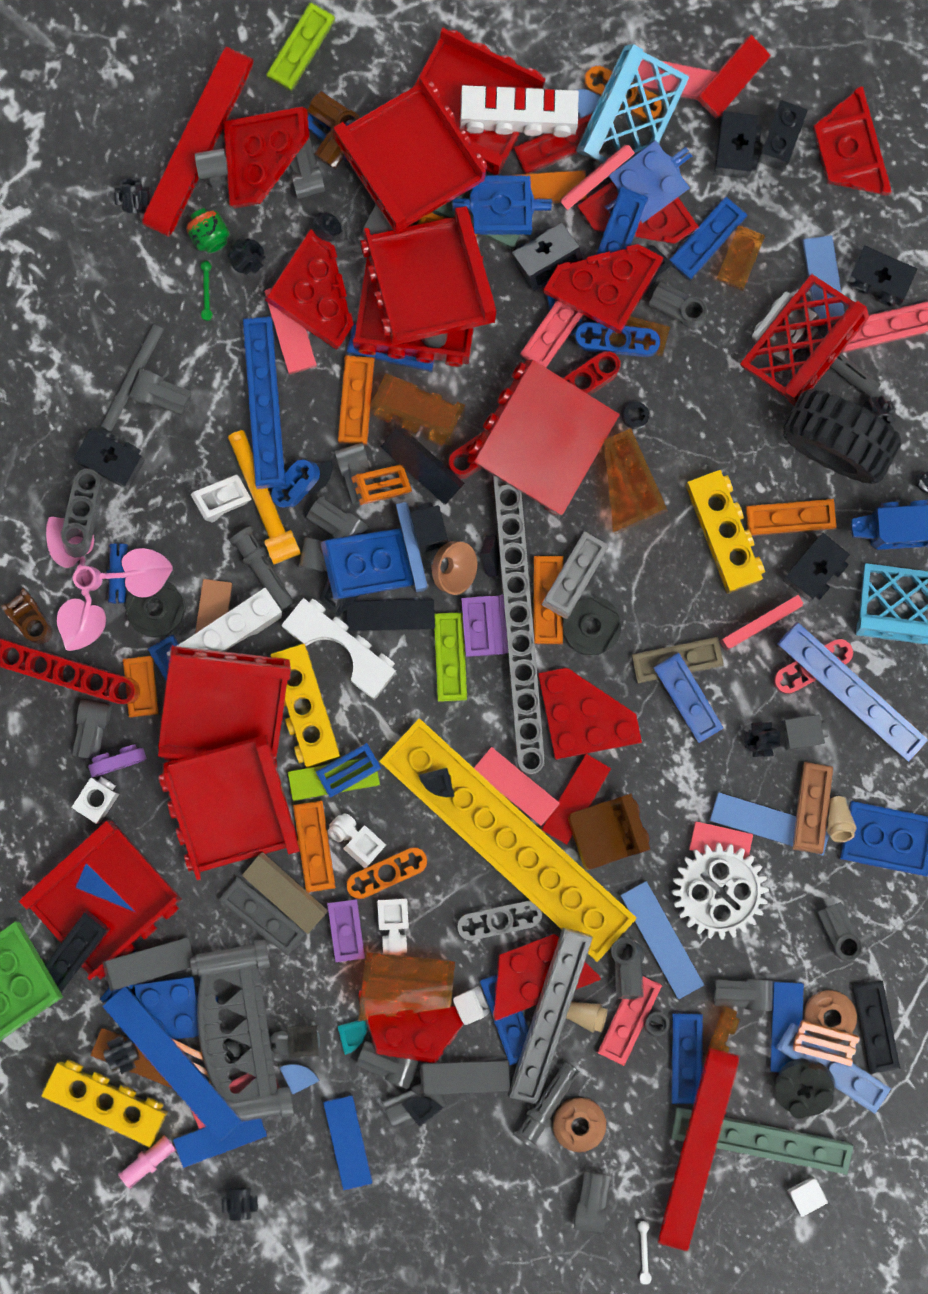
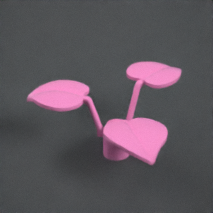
M49 517L46 527V540L52 559L58 565L65 568L73 567L80 560V564L73 574V582L76 587L82 589L81 593L84 595L86 602L81 599H70L60 607L57 615V626L65 649L73 651L92 644L104 631L106 625L105 611L99 606L91 605L92 599L89 591L100 587L102 579L126 577L125 586L131 594L143 598L150 597L162 589L173 571V566L162 554L150 549L141 548L134 549L124 555L122 567L125 572L101 573L94 567L85 566L86 559L84 556L74 558L66 553L61 539L65 518ZM94 535L92 537L91 546L88 553H90L93 549ZM79 536L72 537L69 543L78 544L83 538Z

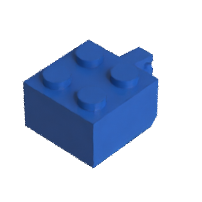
M928 500L911 501L910 505L899 507L898 502L882 503L881 507H877L870 515L851 520L852 538L870 539L871 545L876 550L928 547Z

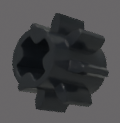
M135 177L124 178L120 181V186H115V205L122 204L124 212L138 213L144 209V205L149 204V186H142L141 179Z
M247 238L243 242L238 239L231 246L233 251L228 257H230L231 266L237 272L247 275L252 271L256 274L263 267L262 261L266 256H264L263 247L256 240Z
M883 395L871 397L864 402L862 408L879 416L887 424L892 425L893 421H896L893 414L896 408L891 400L886 402Z
M772 722L751 723L752 730L744 733L745 748L753 752L752 757L774 756L773 749L780 747V732L772 728Z
M119 1036L107 1042L109 1049L103 1051V1054L112 1072L119 1069L121 1074H124L136 1068L134 1061L140 1059V1055L131 1039L124 1041L123 1037Z
M251 1188L228 1189V1196H223L222 1213L229 1212V1220H250L251 1212H257L258 1196H251Z

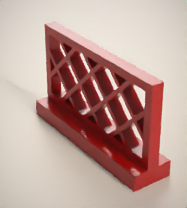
M811 274L740 365L785 396L788 402L795 406L801 393L815 387L868 320L867 306L859 301L854 302ZM813 285L823 290L824 299L807 302L806 293ZM841 302L848 307L843 315L830 317L829 304ZM825 305L827 318L810 321L808 308ZM805 309L806 322L789 324L788 316L792 311ZM828 324L829 333L825 338L812 340L811 327ZM807 328L809 341L792 343L790 331ZM786 331L788 344L771 347V337L775 333ZM810 347V357L806 361L794 363L793 350ZM789 350L791 363L774 366L772 353ZM769 354L770 367L757 369L751 365L756 356ZM792 369L793 378L786 387L776 382L775 372Z

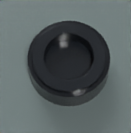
M321 212L312 222L314 233L324 241L332 242L336 240L342 231L340 221L330 213Z

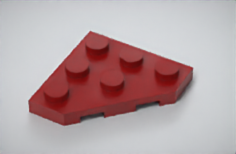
M302 106L224 121L229 203L231 207L240 208L263 202L309 139L308 111Z
M610 182L578 205V208L594 230L605 232L611 216L605 206L618 197L616 186L613 182ZM677 197L642 223L640 221L634 237L675 244L699 226L679 197Z
M310 229L264 300L337 350L354 325L346 302L347 294L342 274H339L335 245L320 239Z
M639 244L627 246L623 250L587 257L586 260L571 264L570 262L563 263L555 269L544 288V294L621 334L662 264L663 257Z
M569 668L538 673L555 760L642 743L636 713Z

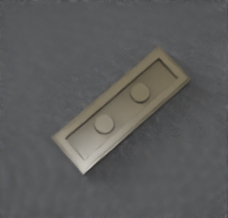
M718 637L632 654L637 684L659 680L660 678L653 667L679 652L691 673L724 666Z
M263 852L242 875L307 934L313 930L328 912L325 907Z

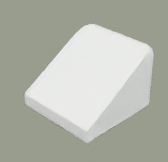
M479 986L453 999L464 1025L482 1019L491 1012Z
M814 1176L787 1190L801 1217L828 1203Z

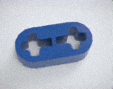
M308 460L296 461L285 473L286 487H275L272 489L273 502L279 507H295L317 483L320 476L317 464ZM302 468H309L307 471L308 479L301 478L303 475ZM283 489L290 490L288 493L291 497L290 500L283 499Z

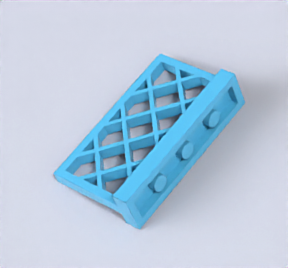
M634 44L624 46L576 152L603 163L608 159L598 154L603 142L612 139L615 149L618 151L621 148L618 137L631 133L636 147L633 151L638 153L649 144L640 145L636 130L650 126L653 136L650 143L654 140L659 143L690 76L643 52L644 49ZM644 60L651 64L654 76L641 81L638 67L641 61ZM658 68L665 72L660 74ZM670 74L678 78L679 82L674 91L666 94L661 77ZM633 78H635L636 83L631 84ZM656 80L660 96L647 100L642 84ZM637 86L642 103L629 107L625 95L628 89ZM662 99L665 112L661 118L653 120L649 104ZM643 106L648 122L635 127L630 111ZM625 113L630 129L616 134L613 121L617 115ZM610 130L611 136L606 137Z
M865 563L856 635L928 645V620L922 614L928 610V605L919 610L909 598L920 589L928 598V589L925 586L928 584V571ZM870 572L881 573L888 583L877 591L870 583ZM903 576L910 577L917 585L907 595L896 583ZM890 586L901 596V599L892 606L881 596V593ZM870 590L873 595H871L868 598V592ZM875 597L886 609L879 616L867 614V604ZM904 601L915 613L908 620L901 619L894 611Z

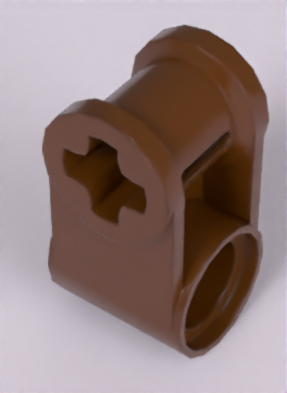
M25 588L21 589V594L12 601L0 605L8 618L29 641L41 645L51 639L53 635L51 624ZM36 623H42L44 626L43 633L38 637H32V626Z

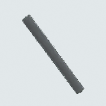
M153 324L101 428L112 432L129 399L140 369H144L164 330L158 325Z

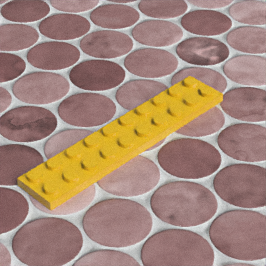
M420 718L379 761L559 928L562 929L564 927L590 934L593 938L588 954L596 962L601 959L614 942L637 919ZM447 768L455 796L440 797L432 794L424 787L419 775Z

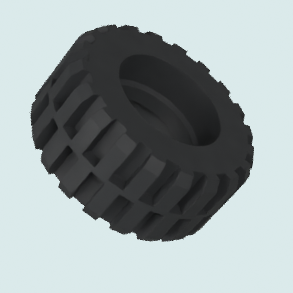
M808 389L801 393L783 427L784 439L791 446H794L797 451L805 454L809 459L818 462L827 469L829 468L840 475L866 484H877L884 479L901 447L899 433L890 424L884 422L882 418L850 400H845L838 395H833L823 390Z

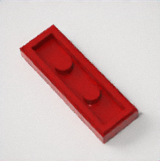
M750 35L698 94L696 99L715 118L719 117L771 57V54Z
M593 113L578 119L576 134H571L568 137H557L553 133H546L514 147L515 154L524 173L531 174L577 154L576 149Z
M585 754L558 800L559 806L549 816L541 830L567 845L573 835L568 822L569 814L589 808L611 768Z

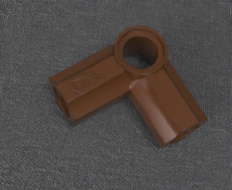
M321 91L310 102L307 111L310 115L331 128V131L314 154L336 170L345 156L333 139V127L342 122L345 124L350 120L356 121L360 117L356 112L347 109Z

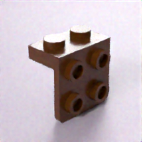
M632 793L569 814L568 822L585 869L591 870L628 856L651 850L649 835L642 826L639 817V805L633 799Z

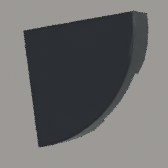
M332 461L317 464L320 476L317 483L310 489V496L321 492L328 484L333 473ZM304 468L306 479L309 478L307 474L309 468Z
M496 535L486 536L480 552V557L488 577L498 576L499 546Z
M447 768L419 775L424 787L432 794L440 797L455 796Z
M424 1096L412 1097L401 1103L419 1127L444 1108L434 1099Z

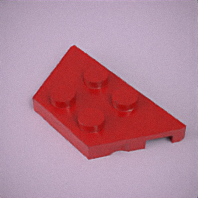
M861 86L845 101L837 105L831 113L816 123L813 127V132L828 184L887 196L892 193L865 92L863 86Z
M556 934L498 955V975L495 985L496 996L492 1016L494 1021L538 1004L559 940ZM586 962L584 963L576 989L601 980L600 976Z
M359 990V1004L362 1005L368 1031L371 1033L376 1054L435 1064L443 1054L444 1049L452 1043L458 1031L464 1025L457 1008L454 1006Z

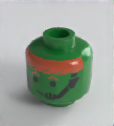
M202 208L190 216L191 221L188 223L186 230L198 251H206L208 254H211L227 244L226 239L229 236V230L218 211H206L205 208Z

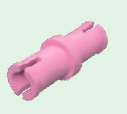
M164 1135L145 1153L141 1151L138 1154L139 1158L120 1172L118 1176L131 1189L146 1174L156 1171V1166L172 1152L176 1151L175 1146Z

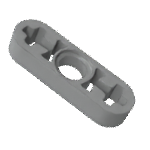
M525 901L469 913L460 918L458 932L466 940H477L528 929L539 924L542 919V911L531 901ZM525 906H530L531 910L537 911V916L533 917V922L527 923V920L524 918L518 919L519 926L512 927L513 917L509 909L516 908L515 914L523 913ZM496 912H503L508 917V925L504 929H496L491 924V918ZM487 914L486 922L490 929L489 933H484V927L475 929V935H469L468 931H463L462 926L467 924L466 919L472 918L474 923L483 922L480 915Z

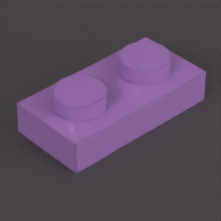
M357 899L328 903L335 963L364 959L365 953Z

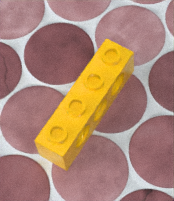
M720 469L688 481L685 487L727 594L760 582L763 579L761 574L765 573L764 566L760 557L755 558L751 547L754 546V541L748 529L744 530L740 521L744 518L743 512L738 502L733 503L730 492H733V487L728 475L723 476ZM711 497L720 498L724 504L723 509L720 511L712 510L708 503ZM720 525H731L734 529V536L731 538L721 536L719 532ZM733 551L741 552L745 558L744 564L740 566L734 565L730 561V553Z
M301 644L271 654V657L290 659L291 672L298 671L302 674L300 685L291 687L287 684L284 707L287 706L290 715L289 718L285 719L290 735L296 734L299 743L298 746L294 747L298 762H304L305 766L309 768L340 758V752L306 645ZM300 699H307L311 703V710L305 715L297 714L295 711V705ZM309 727H316L320 731V737L314 743H308L304 739V732Z
M67 1059L65 1063L61 1061L56 1064L42 1097L148 1147L153 1145L168 1111L162 1109L163 1103L150 1097L146 1101L135 1096L137 1092L125 1085H120L117 1088L109 1084L110 1079L97 1072L89 1075L81 1071L82 1065ZM77 1080L84 1082L87 1087V1092L82 1097L75 1095L72 1090L73 1083ZM102 1093L110 1094L113 1097L114 1104L111 1109H104L100 1105L99 1097ZM129 1106H135L140 1110L141 1117L139 1121L132 1122L127 1118L126 1109Z

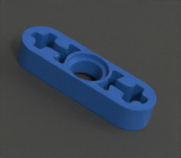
M583 323L578 327L575 336L579 348L592 352L602 353L610 351L620 355L651 357L657 353L660 346L658 333L648 328L625 326L621 333L625 335L626 343L619 348L612 346L609 341V337L615 331L600 323ZM586 330H592V335L601 337V330L607 331L604 339L605 346H600L601 339H592L591 344L585 343V338L580 337V335L586 334ZM631 334H636L634 340L643 341L645 336H650V341L655 342V345H650L649 350H644L643 344L634 343V349H629Z

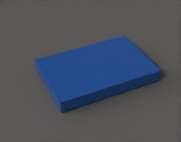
M401 528L321 542L334 600L415 585Z
M850 801L849 811L857 829L854 832L855 836L853 839L842 842L839 859L925 877L928 876V816Z

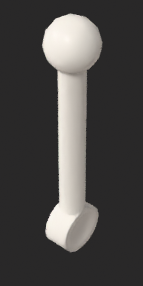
M642 1221L638 1224V1230L641 1232L642 1273L639 1279L642 1284L647 1285L652 1279L650 1273H648L647 1231L649 1230V1224Z

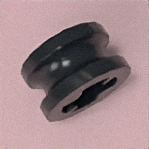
M632 402L624 409L622 419L628 428L637 430L646 425L650 413L645 404ZM637 409L641 410L643 413L640 416L644 417L643 421L636 420L632 422L629 419L631 417V414H628L629 410L634 412Z

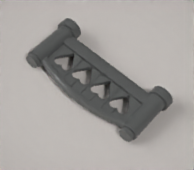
M266 939L256 940L254 945L196 954V957H191L192 974H199L200 977L197 1003L199 1042L203 1061L212 1086L243 1121L282 1115V1118L294 1117L290 1088L277 1089L259 970L270 968ZM217 979H223L242 989L226 1004L220 1005L215 1000L218 992L214 990L213 984ZM221 1009H228L247 1017L230 1034H223L220 1030L222 1021L219 1020L218 1013ZM231 1038L252 1047L234 1064H229L225 1061V1054L227 1053L223 1048L225 1039ZM231 1068H237L256 1078L240 1093L234 1094L229 1089L232 1081L229 1080L227 1073Z

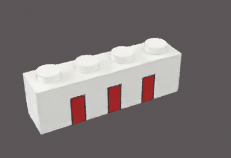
M462 85L460 129H464L469 133H481L486 130L495 131L502 135L511 134L512 132H524L529 136L553 133L557 137H568L571 134H576L579 91Z

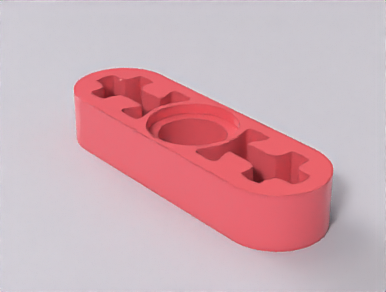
M837 639L825 645L832 653L835 651L833 646L837 645L839 649L844 647L846 649V653L843 654L844 660L842 661L844 664L850 662L853 657L852 646L845 640ZM795 661L775 674L774 686L782 694H791L816 681V679L799 665L800 673L807 681L803 683L800 677L792 682L793 688L790 689L788 685L782 686L780 681L784 679L783 673L791 676L798 672L794 666L799 664Z

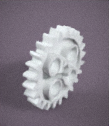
M720 843L716 844L715 851H712L706 844L704 854L701 855L696 849L693 850L696 859L691 860L685 857L684 860L688 867L677 868L683 876L682 878H673V881L680 885V888L672 890V894L681 898L674 902V906L684 907L678 915L680 918L689 916L686 923L688 927L697 923V934L707 929L708 938L711 939L716 931L720 939L724 940L725 931H729L732 937L735 938L737 928L746 933L745 923L749 922L756 925L757 923L752 916L754 914H764L758 908V905L768 903L766 899L761 897V894L769 892V889L760 886V883L767 880V877L765 875H757L762 866L760 864L751 866L755 857L750 855L744 859L745 850L743 848H740L735 854L733 853L732 844L727 846L726 851H723ZM720 862L727 865L726 874L720 878L714 877L712 875L713 866ZM705 872L720 887L727 885L724 888L725 892L740 905V909L736 910L721 895L714 897L716 891L700 874ZM739 883H746L749 888L747 895L742 898L735 897L733 892L735 886ZM698 884H703L707 887V894L702 899H695L691 894L693 887ZM721 904L726 905L729 910L727 916L723 919L714 918L713 911L715 907Z

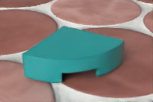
M365 1019L338 1025L345 1055L356 1050L363 1042L367 1033Z

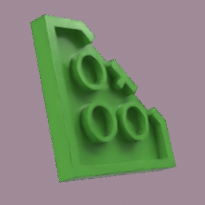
M14 922L0 932V1041L63 997L20 922Z

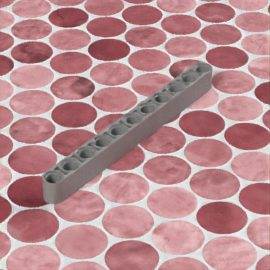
M493 475L517 764L523 773L533 775L537 774L544 765V748L522 493ZM506 492L513 493L517 501L512 506H505L500 501L501 495ZM514 521L519 526V531L515 535L506 534L502 528L504 523ZM510 550H516L521 554L522 559L517 564H510L506 561L505 554ZM512 579L521 580L524 584L523 591L517 594L510 592L507 586L508 582ZM514 608L524 609L527 615L526 619L520 623L514 622L510 617L511 610ZM516 637H524L528 640L529 648L526 651L518 652L513 648L512 642ZM527 666L531 670V678L527 681L518 680L515 676L516 668ZM522 695L531 696L534 700L533 708L528 711L520 709L517 703L518 698ZM525 724L533 725L537 731L536 737L531 740L522 738L520 728ZM528 753L537 755L539 758L538 767L532 770L525 768L522 762L524 755Z

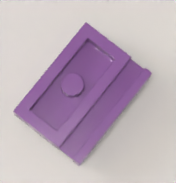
M504 596L461 598L466 657L508 654Z

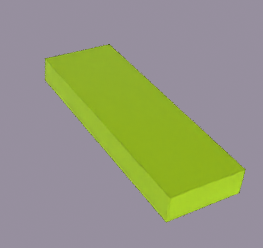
M310 2L266 74L267 78L292 92L335 22V16Z
M463 613L435 614L438 702L467 701Z
M364 758L347 761L324 774V776L328 779ZM369 762L330 784L331 788L334 789L373 767L372 763ZM327 765L288 772L293 801L328 795L316 774V771ZM378 771L342 792L380 786Z

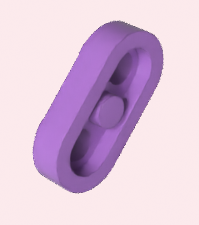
M136 744L120 749V755L110 757L109 753H105L92 758L93 764L88 766L91 777L104 775L147 760L144 749H137Z

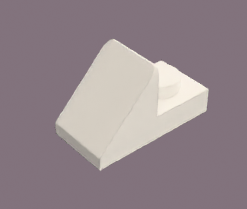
M238 474L191 494L204 519L210 522H215L224 513L243 506L252 500Z

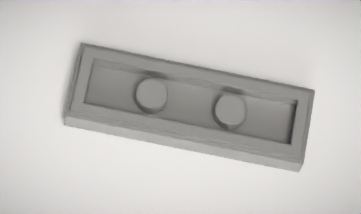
M584 531L544 599L542 606L568 619L610 545Z

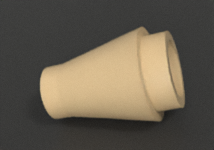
M842 796L832 797L829 800L827 833L835 842L849 841L854 838V832L857 827L847 806L846 798Z
M571 1002L566 1019L592 1033L594 1031L602 1032L608 1009L602 1008V1004Z

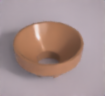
M451 541L444 544L438 550L433 559L431 570L433 580L441 591L458 595L465 592L471 586L476 576L478 564L473 548L464 542ZM447 557L448 568L442 573L440 569L441 562Z
M825 990L816 993L807 1001L803 1010V1021L852 1034L856 1026L857 1014L852 1001L847 996L834 990ZM831 1009L837 1010L841 1017L840 1023L835 1027H828L823 1020L825 1012ZM806 1030L813 1037L835 1043L844 1041L843 1039Z
M582 1097L571 1098L557 1108L552 1121L553 1132L557 1141L564 1148L574 1152H586L596 1147L602 1141L606 1132V1118L600 1106L594 1101ZM578 1117L585 1118L589 1123V1129L584 1135H576L571 1129L573 1120Z

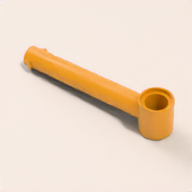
M244 430L230 434L228 439L269 536V539L264 540L273 564H278L301 554L292 531H285L268 488L256 489L253 452Z

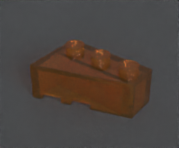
M386 373L371 403V409L375 411L374 416L386 422H390L393 419L402 423L401 426L409 433L416 435L419 431L428 435V441L443 447L444 443L451 446L465 416V404L457 402L456 405L442 400V396L433 392L431 395L418 389L417 385Z
M627 429L605 439L613 533L617 535L668 512V508L632 429Z
M366 952L359 1021L368 1020V1016L384 1013L386 1017L396 1016V1012L413 1009L414 1013L451 1007L455 961Z

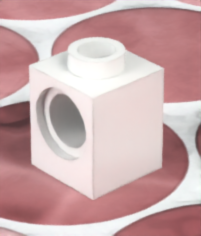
M102 776L99 780L90 778L71 808L96 824H101L119 796L117 792L113 791L116 785ZM96 790H100L104 794V802L98 807H94L90 802V796Z

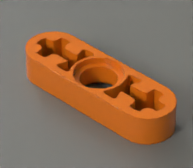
M602 66L590 68L585 75L586 89L602 96L606 86L601 83L597 87L592 85L593 79L591 77L596 78L598 75H602V81L607 84L612 71ZM637 86L629 89L631 91V98L627 100L629 107L634 103L636 94H639ZM644 89L647 100L658 97L656 94ZM661 100L653 102V109L656 110L655 112L650 110L653 120L657 119L662 109ZM643 106L630 111L634 117L648 122L646 114L643 112Z
M409 848L351 875L347 881V890L352 897L357 899L371 896L421 873L427 866V856L419 848ZM414 853L415 856L421 855L420 868L415 870L413 866H409L404 869L407 875L401 877L400 868L394 860L400 858L402 864L409 860L408 854ZM386 864L393 866L396 871L395 878L390 882L382 881L378 874L379 869ZM373 870L374 878L380 887L374 889V884L372 883L365 887L366 892L364 894H361L359 890L353 891L352 886L356 884L355 878L360 877L362 881L371 878L367 872Z

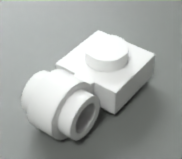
M345 813L338 815L329 824L328 834L336 842L348 840L349 843L343 849L360 865L366 868L386 844L365 825L359 832L356 831V822L350 815Z
M407 899L377 900L379 930L390 931L388 936H382L383 954L401 956V953L407 952L406 935H400L398 929H409Z

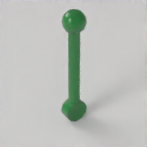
M203 261L200 265L203 271L204 310L201 312V317L204 321H210L213 318L209 299V271L212 265L209 261Z

